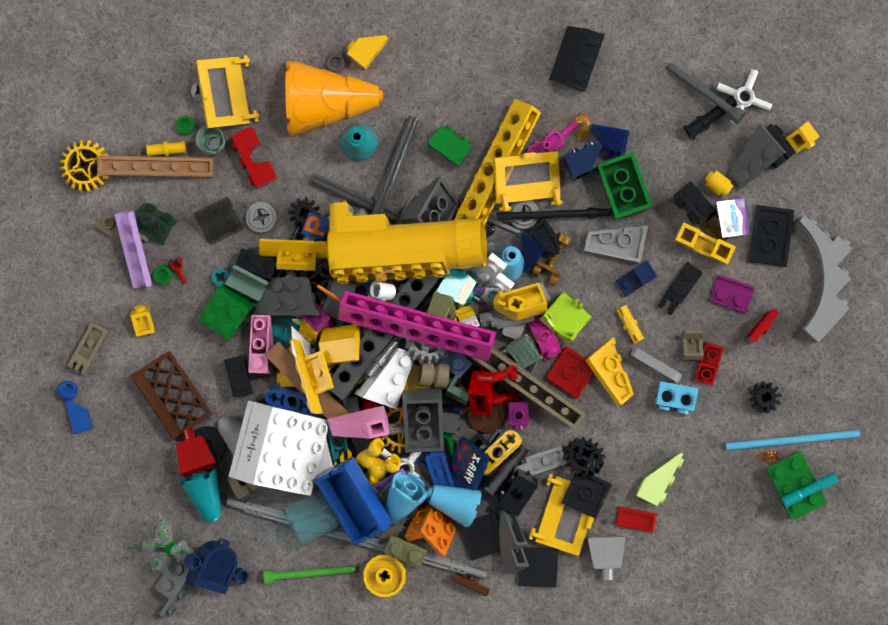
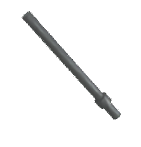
M435 288L417 308L418 311L425 312L430 306L431 296ZM395 336L383 352L374 358L373 364L365 372L368 378H371L379 368L385 365L386 359L403 337Z

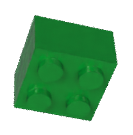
M223 284L217 288L198 320L230 341L236 336L255 305Z

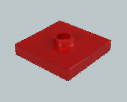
M775 308L767 310L747 334L745 340L751 344L755 343L762 334L765 335L779 312Z

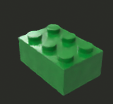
M634 152L596 165V170L614 221L652 207Z
M796 451L764 467L790 520H795L827 504L821 490L787 508L781 500V497L816 481L802 451Z

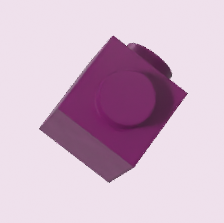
M508 402L509 426L513 425V429H525V425H529L528 402Z

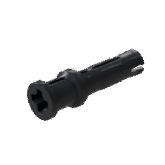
M731 95L724 100L733 108L737 106V101ZM715 106L703 116L698 115L695 121L688 126H683V129L691 140H695L698 134L704 130L707 131L710 128L709 125L727 112L719 106Z

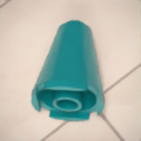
M355 123L349 125L340 136V148L343 154L351 160H366L376 151L378 144L376 133L366 124Z
M216 467L191 475L189 478L182 477L179 480L180 485L202 519L209 523L219 520L222 511Z

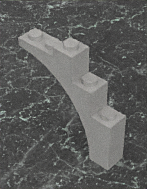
M804 215L797 223L807 233L816 249L821 268V291L817 306L802 331L815 343H818L850 309L846 306L848 304L847 301L841 296L837 297L836 295L851 279L848 276L849 272L844 267H838L837 265L852 248L849 246L851 243L843 236L841 238L836 236L831 240V235L825 229L820 230L816 226L817 222L811 216L806 217Z

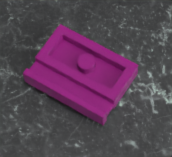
M718 274L709 301L746 313L755 287Z

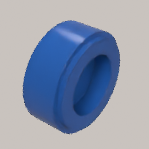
M72 381L62 382L58 387L59 397L65 401L73 400L78 394L77 385Z

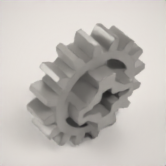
M407 338L405 340V348L409 349L408 355L413 354V360L419 358L421 364L424 360L428 365H430L431 360L437 363L438 359H442L446 353V349Z

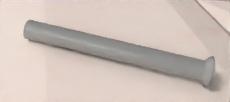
M492 218L487 220V222L514 232L519 236L522 230Z

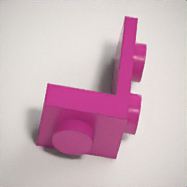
M543 314L534 316L535 321L529 322L528 325L538 343L543 359L546 360L562 352L554 332L540 320Z

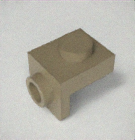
M689 329L683 332L684 360L703 359V330Z

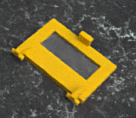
M247 55L243 56L244 59L228 57L195 61L207 129L246 125L251 123L250 119L259 122L257 110H254L253 114H249L241 70V64L249 67L250 59Z
M558 151L523 153L524 155L493 158L496 203H502L499 211L511 210L508 202L554 197V201L551 202V205L563 204L562 200H560Z
M549 474L546 485L554 484L539 531L535 533L536 529L532 528L529 539L532 540L533 537H536L535 542L579 556L587 529H591L594 518L561 504L571 481L558 476L553 479V475Z

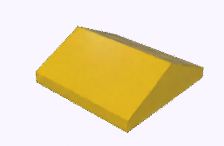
M352 324L323 329L319 348L324 353L327 365L359 361L360 325Z

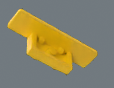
M259 239V255L277 256V269L315 271L317 258L328 259L327 241Z
M291 339L289 340L291 345L290 352L296 361L295 369L302 381L301 388L306 394L307 408L311 413L321 414L323 412L318 394L334 388L324 353L318 351L305 356L301 341ZM292 342H293L294 349H295V352H296L297 357L292 353Z

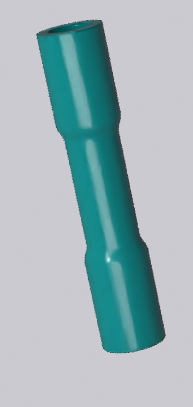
M831 472L817 479V481L781 497V500L787 508L803 498L839 482L834 472Z

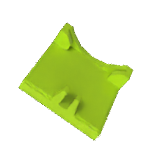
M562 292L540 320L569 345L592 316L582 308L583 303L579 305L577 303L578 299L572 300L566 293Z

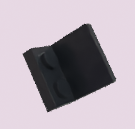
M692 181L673 196L676 206L679 209L684 208L688 213L686 217L693 224L696 222L699 225L716 210Z

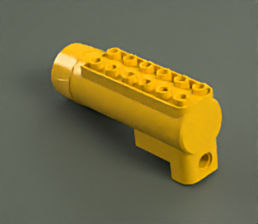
M347 202L332 203L329 206V232L327 236L329 273L337 283L347 284L349 281L365 283L368 280H376L382 282L392 278L405 280L407 277L423 279L425 276H434L441 278L445 275H450V269L486 266L487 240L483 219H456L391 225L385 214L354 216L353 212L349 211Z

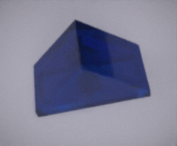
M521 233L525 272H529L546 249L528 234Z

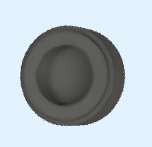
M337 53L331 54L326 61L327 68L334 73L343 71L346 65L344 57Z

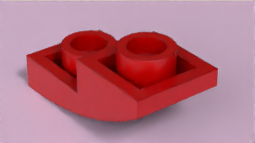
M705 341L703 347L704 356L703 359L699 360L694 380L713 386L724 350L723 346Z

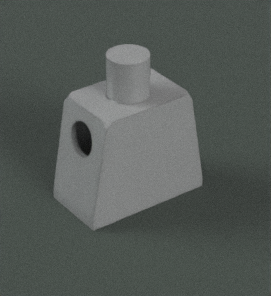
M587 537L593 568L601 569L602 580H613V568H621L625 537Z

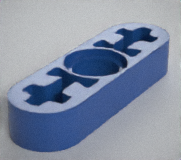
M274 386L265 394V400L271 406L309 416L315 415L307 408V398L304 393ZM273 393H276V397H278L276 400L272 395ZM288 398H296L298 404H290Z

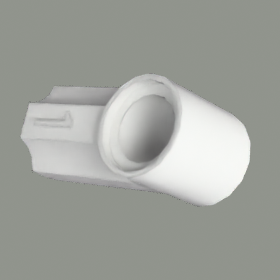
M373 282L368 297L381 301H391L396 294L395 286L390 283Z

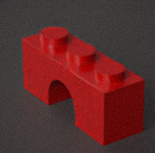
M252 126L231 136L233 141L230 143L234 151H239L242 157L239 159L243 169L247 168L250 173L247 178L251 186L255 185L259 189L278 179L269 160L263 163H255L251 159L252 151L261 145Z

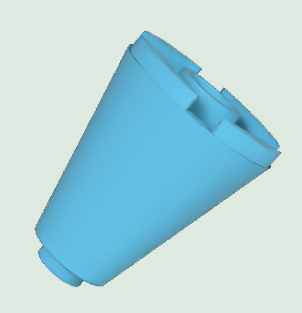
M511 245L495 247V251L492 253L507 264L501 273L511 281L518 279L523 273L525 266L522 253Z
M398 472L391 480L384 508L394 525L400 523L428 495V490L426 491L424 488L426 486L425 483L412 473L401 475L402 472Z
M433 485L432 488H428L426 498L428 499L427 503L461 525L469 527L476 516L477 511L475 509L480 504L481 491Z

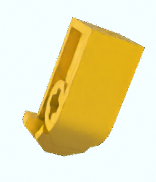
M538 282L508 292H498L493 298V308L509 319L519 321L547 312V301Z

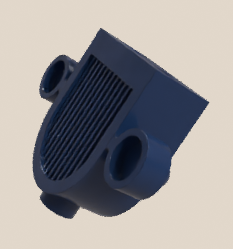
M222 538L219 541L212 540L206 542L198 549L196 554L190 553L184 558V565L189 569L186 580L194 586L225 595L231 580L242 585L247 582L249 575L243 568H237L238 558L236 553L229 547L231 542Z

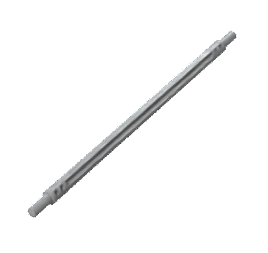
M231 498L227 499V506L244 510L245 513L352 543L343 528L247 501L245 503ZM369 537L368 540L357 545L385 552L389 541ZM426 553L422 562L423 564L465 576L469 574L485 579L487 571L469 567V564L431 553Z

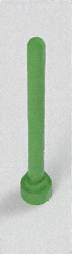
M352 565L285 572L264 569V584L270 585L276 582V580L355 573L356 567Z

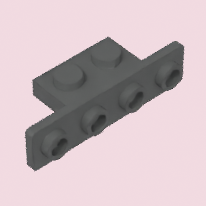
M175 556L155 586L157 591L169 599L159 614L162 618L171 617L177 609L176 604L179 600L184 599L187 594L186 589L191 584L185 579L189 569L185 567L184 560L178 556Z

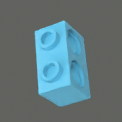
M659 381L655 404L659 405L658 409L670 411V407L678 408L677 412L689 414V411L695 410L698 388ZM664 391L671 393L672 397L669 402L662 400V393ZM685 394L690 397V403L687 406L681 403V397Z

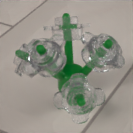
M167 519L159 520L156 523L157 527L154 528L156 532L155 538H151L150 534L147 533L146 539H142V543H140L141 550H144V556H147V553H151L150 568L157 574H164L167 571L171 555L177 558L178 563H184L185 556L193 553V549L187 546V541L181 540L177 542L172 540V521H167ZM154 548L165 549L166 554L154 552Z

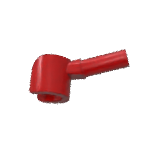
M178 256L179 264H175L173 259H171V268L177 271L182 284H185L187 282L182 272L183 260Z

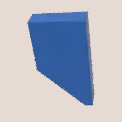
M72 400L65 401L73 434L93 429L89 411Z

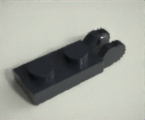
M687 262L665 292L666 295L660 301L658 307H664L669 297H671L675 302L668 309L667 313L672 315L703 272Z

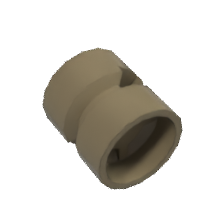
M423 361L419 368L418 385L430 387L431 384H434L437 388L446 389L449 379V364L437 363L434 366L433 362L428 365L426 361Z
M231 477L227 478L238 499L248 495L249 490L255 491L262 487L245 482L247 485L243 486L241 480Z

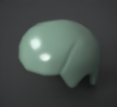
M218 128L200 129L195 136L196 146L206 155H216L226 145L225 135Z

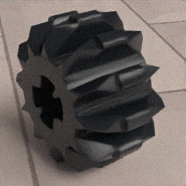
M307 197L304 198L303 204L298 198V206L294 203L291 204L295 211H288L289 214L295 215L289 218L290 222L297 220L294 224L296 228L302 223V230L307 218L300 217V214H302L301 210H309L310 213L321 216L320 213H314L320 207H313L315 204L314 200L308 204Z
M761 381V388L758 384H755L754 388L757 391H749L750 394L755 395L749 398V401H755L751 407L756 408L759 405V413L764 408L765 413L768 414L770 412L769 407L773 411L777 410L774 403L781 404L779 400H776V397H782V394H775L779 387L776 386L771 389L773 386L772 382H769L766 387L765 381ZM767 392L769 394L767 396H770V398L763 402L761 395Z

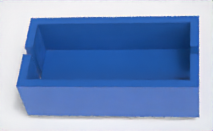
M354 457L324 470L315 479L353 545L366 541L369 537L372 538L384 533L393 523Z

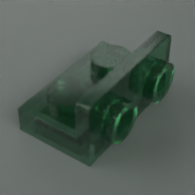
M144 202L135 214L139 232L161 245L165 244L172 228L177 224V220L172 215L158 210L151 203Z

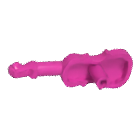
M577 116V119L561 132L551 131L542 142L536 140V143L528 148L527 153L558 151L565 144L564 138L574 131L579 124L584 123V117ZM544 162V163H535V165L542 166V165H544L546 162Z

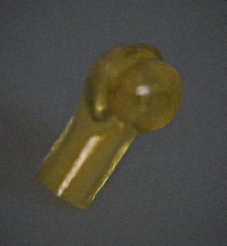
M578 113L576 121L581 123V128L575 137L581 142L584 141L591 129L590 117L586 113Z

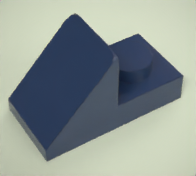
M645 261L615 282L624 296L627 297L656 278L657 275L649 262Z

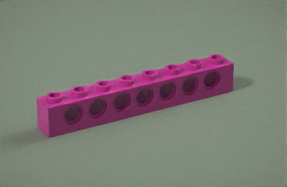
M345 291L339 308L338 320L489 361L496 335L494 331Z

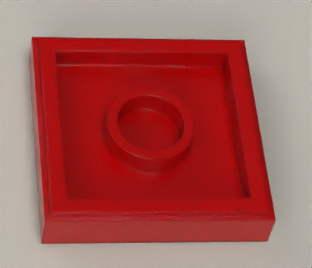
M566 346L545 378L577 399L594 372L584 357Z

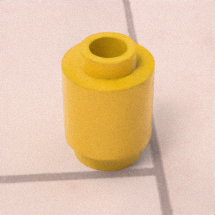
M717 170L715 172L710 171L704 179L706 181L705 186L718 196L725 197L733 187L730 183L731 181Z

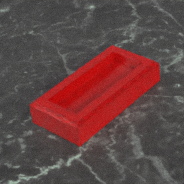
M619 506L616 526L654 533L657 513Z

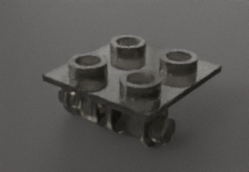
M228 196L193 213L210 246L244 229Z

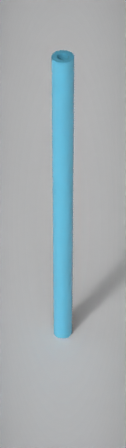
M860 430L725 443L726 451L857 438L860 437Z

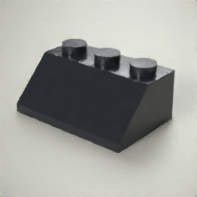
M567 26L549 80L585 92L605 35L586 28Z

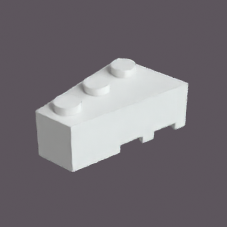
M396 347L386 359L385 365L379 368L371 378L366 377L364 384L354 394L397 409L414 361V355H408V351Z

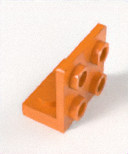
M427 505L415 512L404 537L409 542L424 538L443 557L447 553L456 532V527L441 511L432 505Z

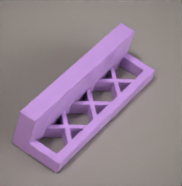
M133 209L114 213L133 288L145 285L146 287L152 286Z

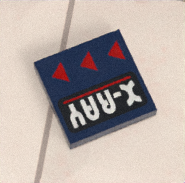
M460 437L449 464V469L456 478L474 491L479 487L490 457L467 438Z

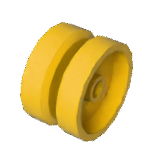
M384 553L373 556L368 561L364 570V583L367 589L379 597H390L397 594L402 589L406 580V569L403 562L394 558V556L391 557ZM383 571L388 572L389 576L387 578L381 576Z

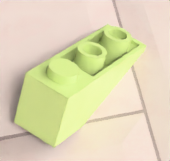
M676 454L645 476L635 495L656 506L659 503L662 504L667 495L664 493L667 486L671 487L675 480L673 474L676 468L680 469L684 462V459H682L683 454Z

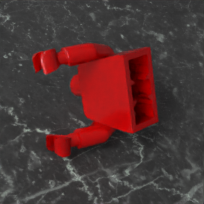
M515 365L508 366L507 371L491 372L482 366L479 371L472 372L468 390L472 414L491 415L492 404H503L511 399L514 402L521 400V396H513L516 393H521L517 389H513L508 394L494 393V382L505 380L508 377L511 380L518 379V370Z

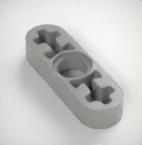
M634 347L630 353V356L648 367L654 368L658 373L675 383H678L682 377L681 373L637 347Z

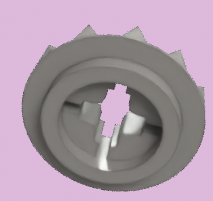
M532 200L513 202L510 206L511 210H509V212H521L523 206H525L526 211H539L537 205ZM523 219L510 220V222L517 228L527 229L532 227L538 219H524V222Z
M257 202L247 210L246 222L255 232H267L275 225L276 212L268 203ZM258 210H260V212H261L263 215H265V214L268 215V214H269V216H267L266 218H264V221H265L264 224H265V225H263V223H261L260 220H258V221H257V220L253 221L254 219H256V218L259 216V215H258V213H259Z

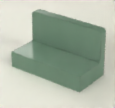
M233 265L232 272L225 286L259 303L268 287V282L237 265Z

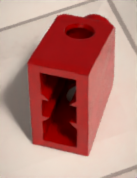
M193 429L182 431L184 441L176 444L180 475L185 478L218 467V463L205 438L202 435L195 437Z

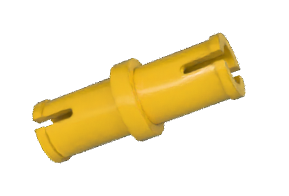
M163 141L162 144L146 145L148 157L165 155L167 157L169 154L186 153L185 141L172 143Z
M625 305L617 309L616 312L624 324L623 328L629 333L633 344L645 339L637 326V320H634L628 306Z

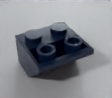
M592 141L585 144L584 149L578 151L577 148L567 151L563 162L571 181L586 176L591 172L602 147L601 142L596 143Z

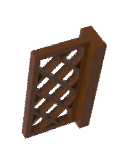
M170 350L139 371L131 374V378L173 440L182 435V431L191 429L212 415ZM168 356L173 362L172 370L160 368L161 361ZM148 369L157 370L156 380L147 379L143 372ZM159 371L171 373L169 383L157 381ZM173 373L183 377L182 386L171 384ZM157 384L168 386L166 397L157 395L155 392ZM170 387L181 389L180 399L168 397ZM184 389L193 392V402L181 400ZM167 400L179 402L177 413L168 411L166 408ZM181 403L192 405L190 415L179 413ZM194 405L202 406L206 414L201 417L192 416ZM178 416L189 418L188 426L182 430L177 424Z

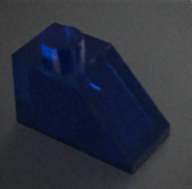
M591 124L590 131L597 141L601 142L604 151L609 152V156L620 157L626 153L629 130Z

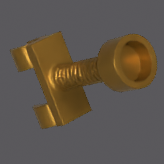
M558 233L557 238L560 244V252H562L564 246L570 245L572 239ZM552 254L547 264L537 261L531 274L538 277L543 267L553 273L548 283L555 286L561 272L554 269V264L560 254Z

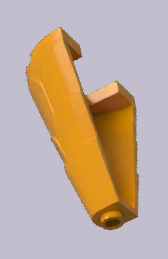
M298 61L286 62L285 94L289 137L299 136L323 126L326 127L345 118H353L379 107L380 102L383 101V90H379L377 85L351 76L345 77Z

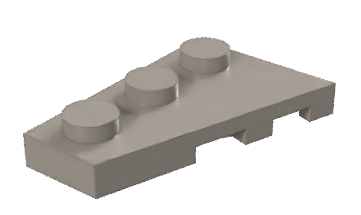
M648 225L588 232L584 251L640 263Z

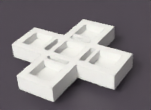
M493 253L487 257L486 266L466 268L472 271L469 276L476 281L474 288L485 287L489 284L492 288H500L499 292L504 291L503 288H508V292L515 284L501 273L507 264Z

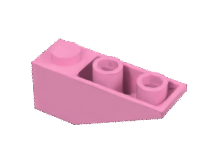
M251 315L248 373L274 374V364L265 356L273 347L271 316Z
M384 406L327 419L332 436L371 439L389 434V422Z

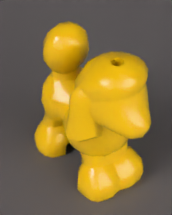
M374 438L368 448L361 451L355 458L359 466L367 469L364 475L371 487L379 483L387 472L395 473L401 464V460L396 454L390 455L385 460L376 458L382 453L381 449L384 448V443L380 438Z

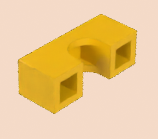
M684 222L680 225L673 242L725 266L728 265L736 246L721 239L705 235L701 230Z

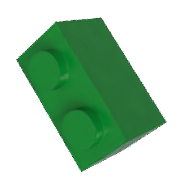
M441 125L429 140L428 146L459 168L472 150L471 142L463 136L461 138L455 135L456 131L450 126L446 125L444 127Z

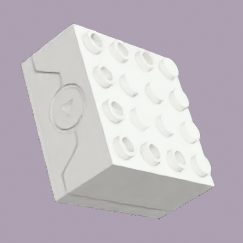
M248 400L228 477L253 485L311 496L329 427L328 421L315 416Z

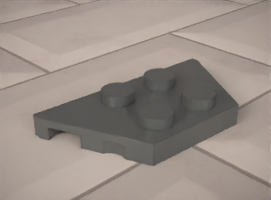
M281 277L271 279L253 315H270L271 317L320 316V311L316 309L314 303L316 299L311 291V284L308 278Z

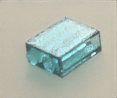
M321 491L284 508V515L301 547L342 528L341 523Z

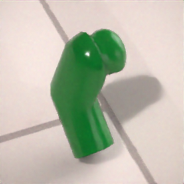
M444 432V444L447 446L449 456H453L456 449L455 439Z

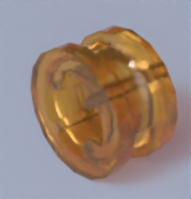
M779 450L762 452V455H764L763 462L780 460L778 457Z

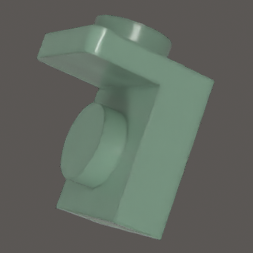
M455 375L453 379L449 378L446 396L466 406L469 402L468 390L461 386L455 387L459 376Z

